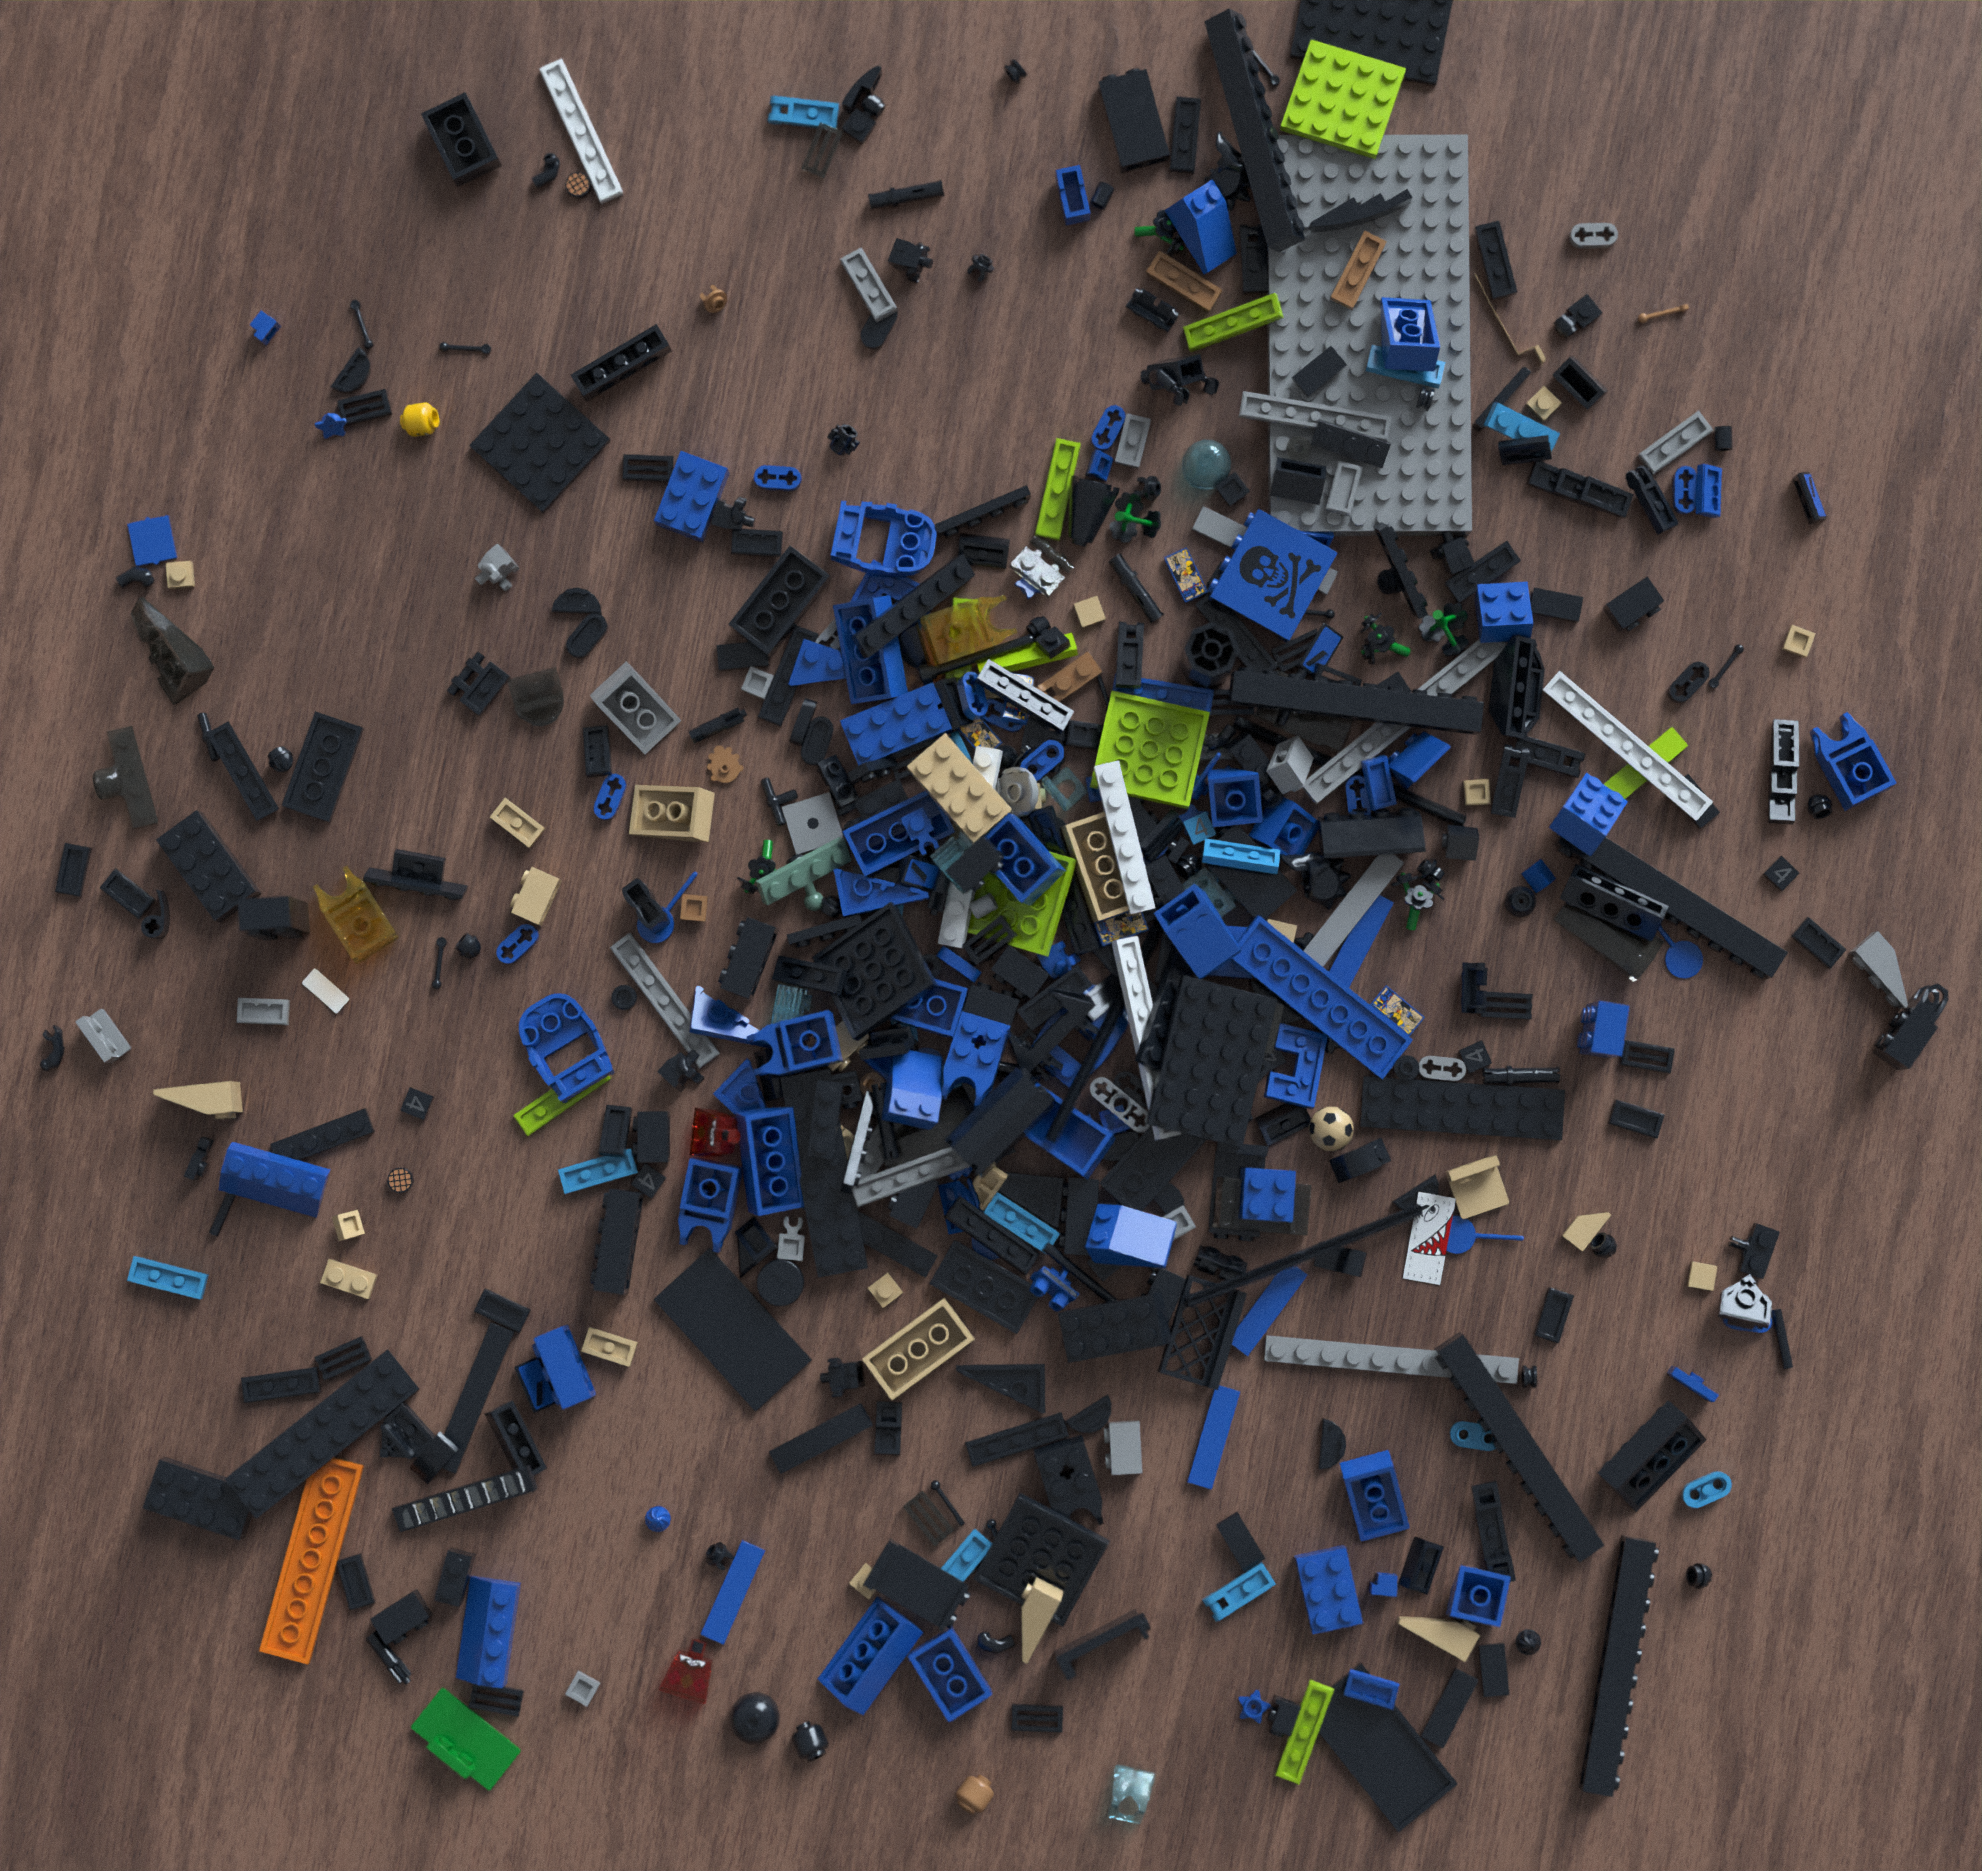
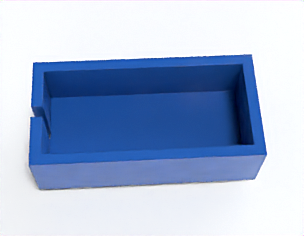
M933 682L840 720L858 766L864 762L893 756L931 739H937L945 733L953 732L944 708L938 709L942 707V703Z
M1046 1089L1055 1099L1053 1102L1055 1107L1025 1137L1088 1180L1115 1142L1116 1137L1077 1109L1072 1108L1074 1111H1070L1072 1114L1069 1113L1071 1116H1068V1118L1070 1119H1066L1068 1121L1065 1122L1067 1125H1063L1065 1128L1062 1127L1064 1130H1061L1062 1134L1059 1133L1061 1136H1058L1059 1139H1056L1058 1142L1055 1141L1056 1144L1047 1140L1045 1137L1047 1136L1046 1133H1048L1049 1127L1054 1122L1053 1120L1059 1108H1061L1063 1100Z

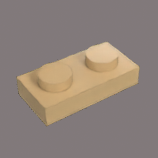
M507 798L503 799L490 816L491 819L530 849L546 829Z
M328 1259L320 1283L370 1299L378 1275L333 1259Z
M589 1327L581 1352L630 1367L638 1342Z

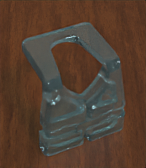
M1068 767L1063 768L1060 774H1056L1052 779H1049L1047 776L1042 779V786L1064 811L1072 808L1088 792ZM1069 779L1074 781L1076 789L1066 799L1056 785Z
M1116 1765L1112 1803L1108 1816L1140 1824L1146 1812L1155 1774L1139 1769L1135 1771L1131 1767ZM1129 1795L1135 1799L1138 1810L1131 1816L1123 1815L1119 1812V1803Z

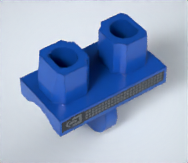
M1043 1266L1039 1271L1033 1272L1030 1277L1033 1281L1030 1292L1038 1297H1042L1046 1292L1050 1294L1052 1298L1048 1304L1055 1312L1062 1310L1067 1304L1076 1300L1079 1295L1078 1292L1070 1287L1072 1282L1066 1278L1068 1271L1065 1268L1060 1269L1058 1272L1053 1267L1048 1269Z

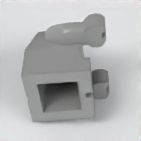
M497 543L484 555L478 564L482 572L475 579L480 585H483L487 580H490L493 584L501 582L499 584L500 587L507 591L512 586L506 578L507 575L511 572L516 573L520 568Z

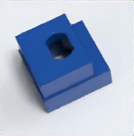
M262 310L250 323V326L256 331L254 336L265 346L281 328L276 320Z
M1376 1572V1582H1370L1369 1593L1372 1595L1397 1597L1398 1576L1392 1573Z

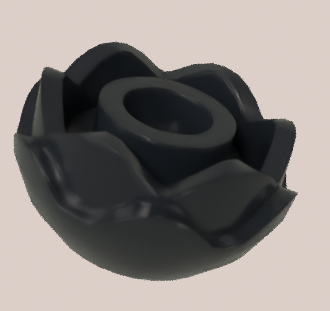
M1517 886L1507 892L1505 907L1513 916L1520 918L1528 916L1534 911L1536 896L1529 888ZM1519 899L1523 900L1522 904L1519 903Z

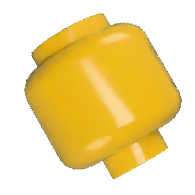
M429 403L411 404L405 407L403 414L400 416V424L402 429H405L411 437L431 435L439 426V415L437 410Z

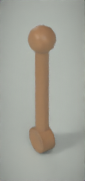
M1684 304L1648 315L1642 313L1638 316V321L1645 323L1648 319L1676 312H1684L1689 310V306Z

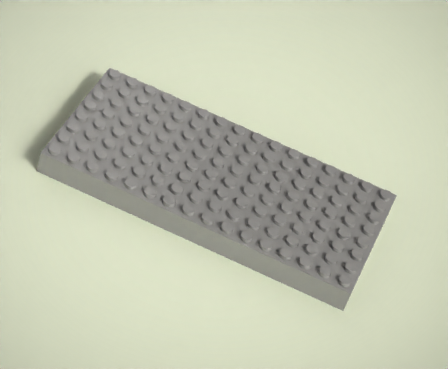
M1278 135V146L1285 157L1284 167L1291 178L1290 188L1298 203L1297 213L1304 224L1303 234L1305 240L1281 252L1267 246V295L1273 293L1278 295L1284 317L1267 324L1268 395L1392 416L1388 439L1391 446L1383 468L1311 445L1315 430L1268 423L1269 515L1300 531L1334 532V536H1377L1373 526L1381 522L1389 527L1392 526L1397 536H1442L1441 533L1451 531L1453 536H1468L1472 531L1468 135H1384L1376 159L1297 135ZM1406 189L1409 190L1413 197L1410 204L1387 216L1362 225L1311 233L1309 230L1312 221L1353 197L1358 205L1379 193L1387 201ZM1365 230L1387 241L1353 310L1330 300V297ZM1381 297L1431 300L1440 344L1437 360L1445 362L1439 389L1365 371L1371 346L1377 345L1382 347ZM1332 346L1347 366L1307 398L1292 380V377L1328 347ZM1422 386L1426 387L1427 391L1435 390L1428 412L1423 407L1416 408ZM1277 457L1327 466L1319 505L1270 496ZM1338 461L1363 467L1350 517L1325 510Z

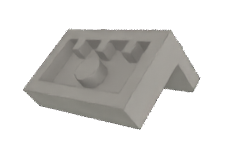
M104 1009L98 1010L90 1017L82 1016L75 1021L104 1063H113L131 1050V1046Z

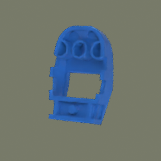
M841 501L831 551V560L866 574L912 576L924 570L932 560L937 537L936 527L932 520L923 513L912 509L906 511L897 508L896 504L872 505V502H861V506L846 505V501ZM864 517L891 523L883 566L864 563L860 559H856Z
M1092 984L1093 986L1090 987L1088 990H1086V991H1085L1084 993H1082V994H1087V993L1090 992L1093 988H1095L1097 985H1096V984ZM1124 1007V1012L1120 1015L1118 1023H1115L1117 1025L1114 1026V1031H1111V1037H1109L1107 1045H1104L1106 1047L1103 1048V1053H1100L1101 1056H1098L1100 1059H1098L1096 1067H1093L1095 1068L1092 1070L1093 1073L1110 1058L1127 1031L1129 1019L1126 1007ZM1062 1008L1050 1017L1040 1029L1035 1041L1068 1010ZM1109 1009L1092 1023L1098 1029L1101 1028L1106 1015L1110 1012ZM1086 1029L1090 1037L1095 1039L1097 1035ZM1056 1045L1049 1053L1063 1064V1068L1059 1070L1053 1065L1050 1066L1056 1073L1055 1077L1070 1088L1077 1072H1079L1081 1064Z
M560 993L551 994L531 1005L522 1014L519 1021V1034L529 1054L528 1059L546 1084L559 1096L557 1098L561 1102H568L570 1098L610 1074H615L597 1028L572 997ZM587 1033L597 1051L554 1076L545 1058Z

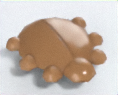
M717 745L714 748V754L710 753L708 755L709 759L712 760L707 765V768L713 774L711 776L712 781L731 782L737 778L739 772L743 771L744 767L739 765L738 762L740 757L738 754H731V747L724 749L723 746Z

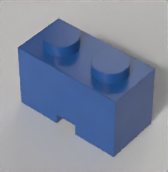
M1077 165L1056 170L1055 179L1065 226L1090 221V208L1085 192L1081 166Z

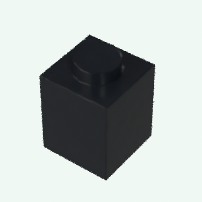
M1448 825L1446 834L1442 833L1441 848L1445 850L1446 858L1476 861L1479 844L1478 828Z

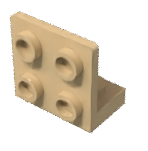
M1497 1155L1445 1171L1462 1219L1509 1204V1199L1497 1168L1500 1165Z

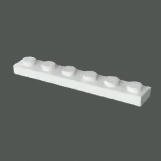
M1119 760L1094 766L1129 914L1154 909V900Z

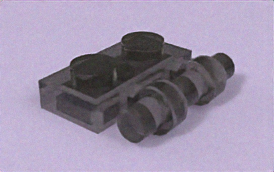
M1035 535L1030 544L1037 549L1033 552L1028 547H1025L1012 561L1009 568L1049 598L1065 578L1058 571L1062 568L1069 574L1075 566L1068 561L1067 556L1063 553L1060 555L1051 548V544L1047 540H1041ZM1043 554L1054 562L1052 566L1041 559Z

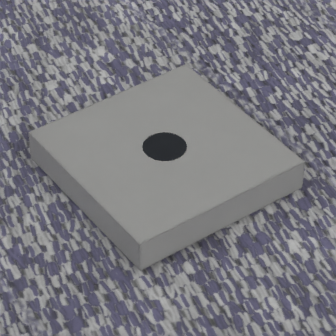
M830 792L782 807L796 854L813 851L838 837L844 839Z

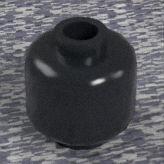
M807 1721L796 1727L797 1732L793 1734L791 1739L799 1758L807 1759L808 1762H811L826 1754L825 1750L828 1748L829 1743L821 1725H811L810 1721Z

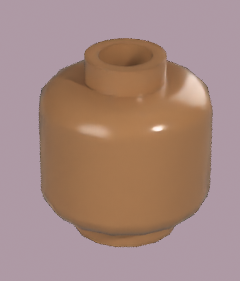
M980 1774L977 1778L967 1776L956 1792L957 1804L972 1815L975 1812L982 1813L994 1796L993 1790L989 1787L991 1782Z

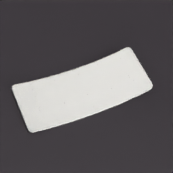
M313 969L302 982L305 987L335 1013H338L349 1001V998L317 969Z

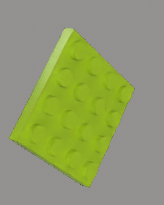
M1310 40L1280 130L1376 159L1406 68Z
M1112 690L1095 766L1119 760L1128 796L1189 809L1210 712ZM1093 771L1090 787L1099 789L1095 772Z
M1050 852L1066 872L1031 906L1021 903L996 874L992 875L989 871L982 878L985 883L975 892L974 901L991 893L997 902L998 908L980 919H977L971 912L968 933L976 935L999 916L1005 915L1006 921L1011 924L1013 931L1018 934V937L1007 945L1048 957L1075 870L1076 859ZM1002 924L995 928L984 938L989 939L991 936H993L995 933L1003 928ZM1005 933L1003 936H1001V937H1000L999 939H997L996 941H997V942L1001 941L1003 938H1005V937H1006L1007 935H1009V934H1008V933Z

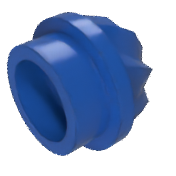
M661 1506L652 1507L645 1516L647 1527L655 1532L664 1531L671 1521L669 1511Z

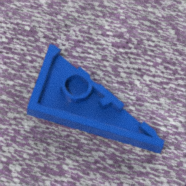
M803 638L788 685L793 686L846 678L841 651Z
M838 868L834 869L844 918L880 910L890 902L900 906L930 899L929 892L917 888H910L877 878L865 877L864 875L854 874Z
M696 986L689 1033L772 1048L768 1042L747 1041V1035L759 1031L749 1024L750 1020L734 1009L728 1008L721 1000L715 1001L703 992L704 989L702 987Z
M748 1058L713 1093L734 1115L737 1112L767 1108Z

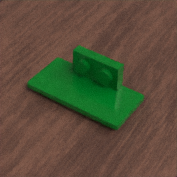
M444 1687L438 1691L411 1726L412 1730L429 1742L426 1747L463 1778L467 1779L471 1776L487 1790L493 1788L521 1752L518 1746Z

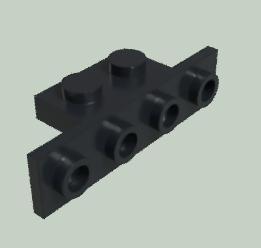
M396 849L394 852L392 871L369 867L363 877V881L370 882L374 886L387 885L395 887L400 891L414 890L427 896L441 895L449 900L463 899L468 889V885L443 881L446 858Z

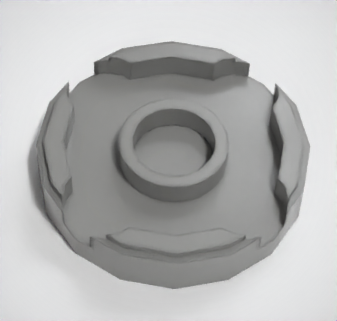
M1011 767L1005 769L1002 772L1004 774L997 780L996 792L1012 809L1011 814L1018 817L1029 815L1034 810L1038 801L1039 790L1036 779L1026 768Z

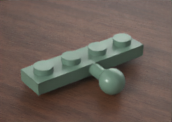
M838 837L757 880L756 884L762 902L770 905L804 886L806 892L804 898L805 907L810 911L820 910L823 896L816 892L813 881L851 861L845 839Z

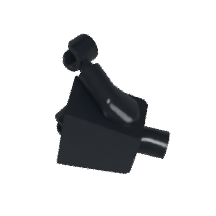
M1201 354L1166 359L1147 365V369L1142 370L1140 375L1142 383L1144 385L1150 384L1152 390L1166 389L1169 393L1173 392V403L1181 406L1182 402L1187 404L1190 395L1187 388L1180 386L1196 381L1198 383L1204 382L1202 391L1210 395L1217 393L1219 381L1216 378L1205 376L1206 372L1203 369Z

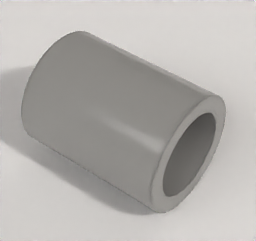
M991 893L969 904L972 913L977 919L998 908L997 902Z

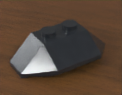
M1518 635L1512 636L1494 661L1488 711L1502 735L1525 739L1527 733L1534 727L1540 717L1545 668L1540 653L1536 648V640Z

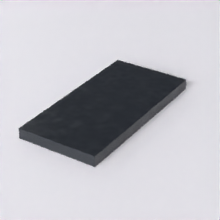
M711 1248L707 1249L654 1298V1301L755 1412L812 1360Z
M1361 1662L1353 1668V1670L1370 1674ZM1348 1672L1330 1686L1334 1688L1319 1733L1395 1829L1400 1832L1458 1785V1783L1395 1704L1393 1710L1343 1695L1349 1675Z

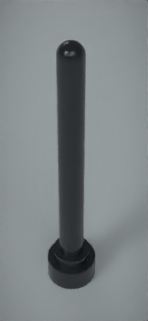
M1029 634L937 666L924 664L917 667L919 675L925 686L932 683L934 679H937L938 675L1033 644L1035 638Z

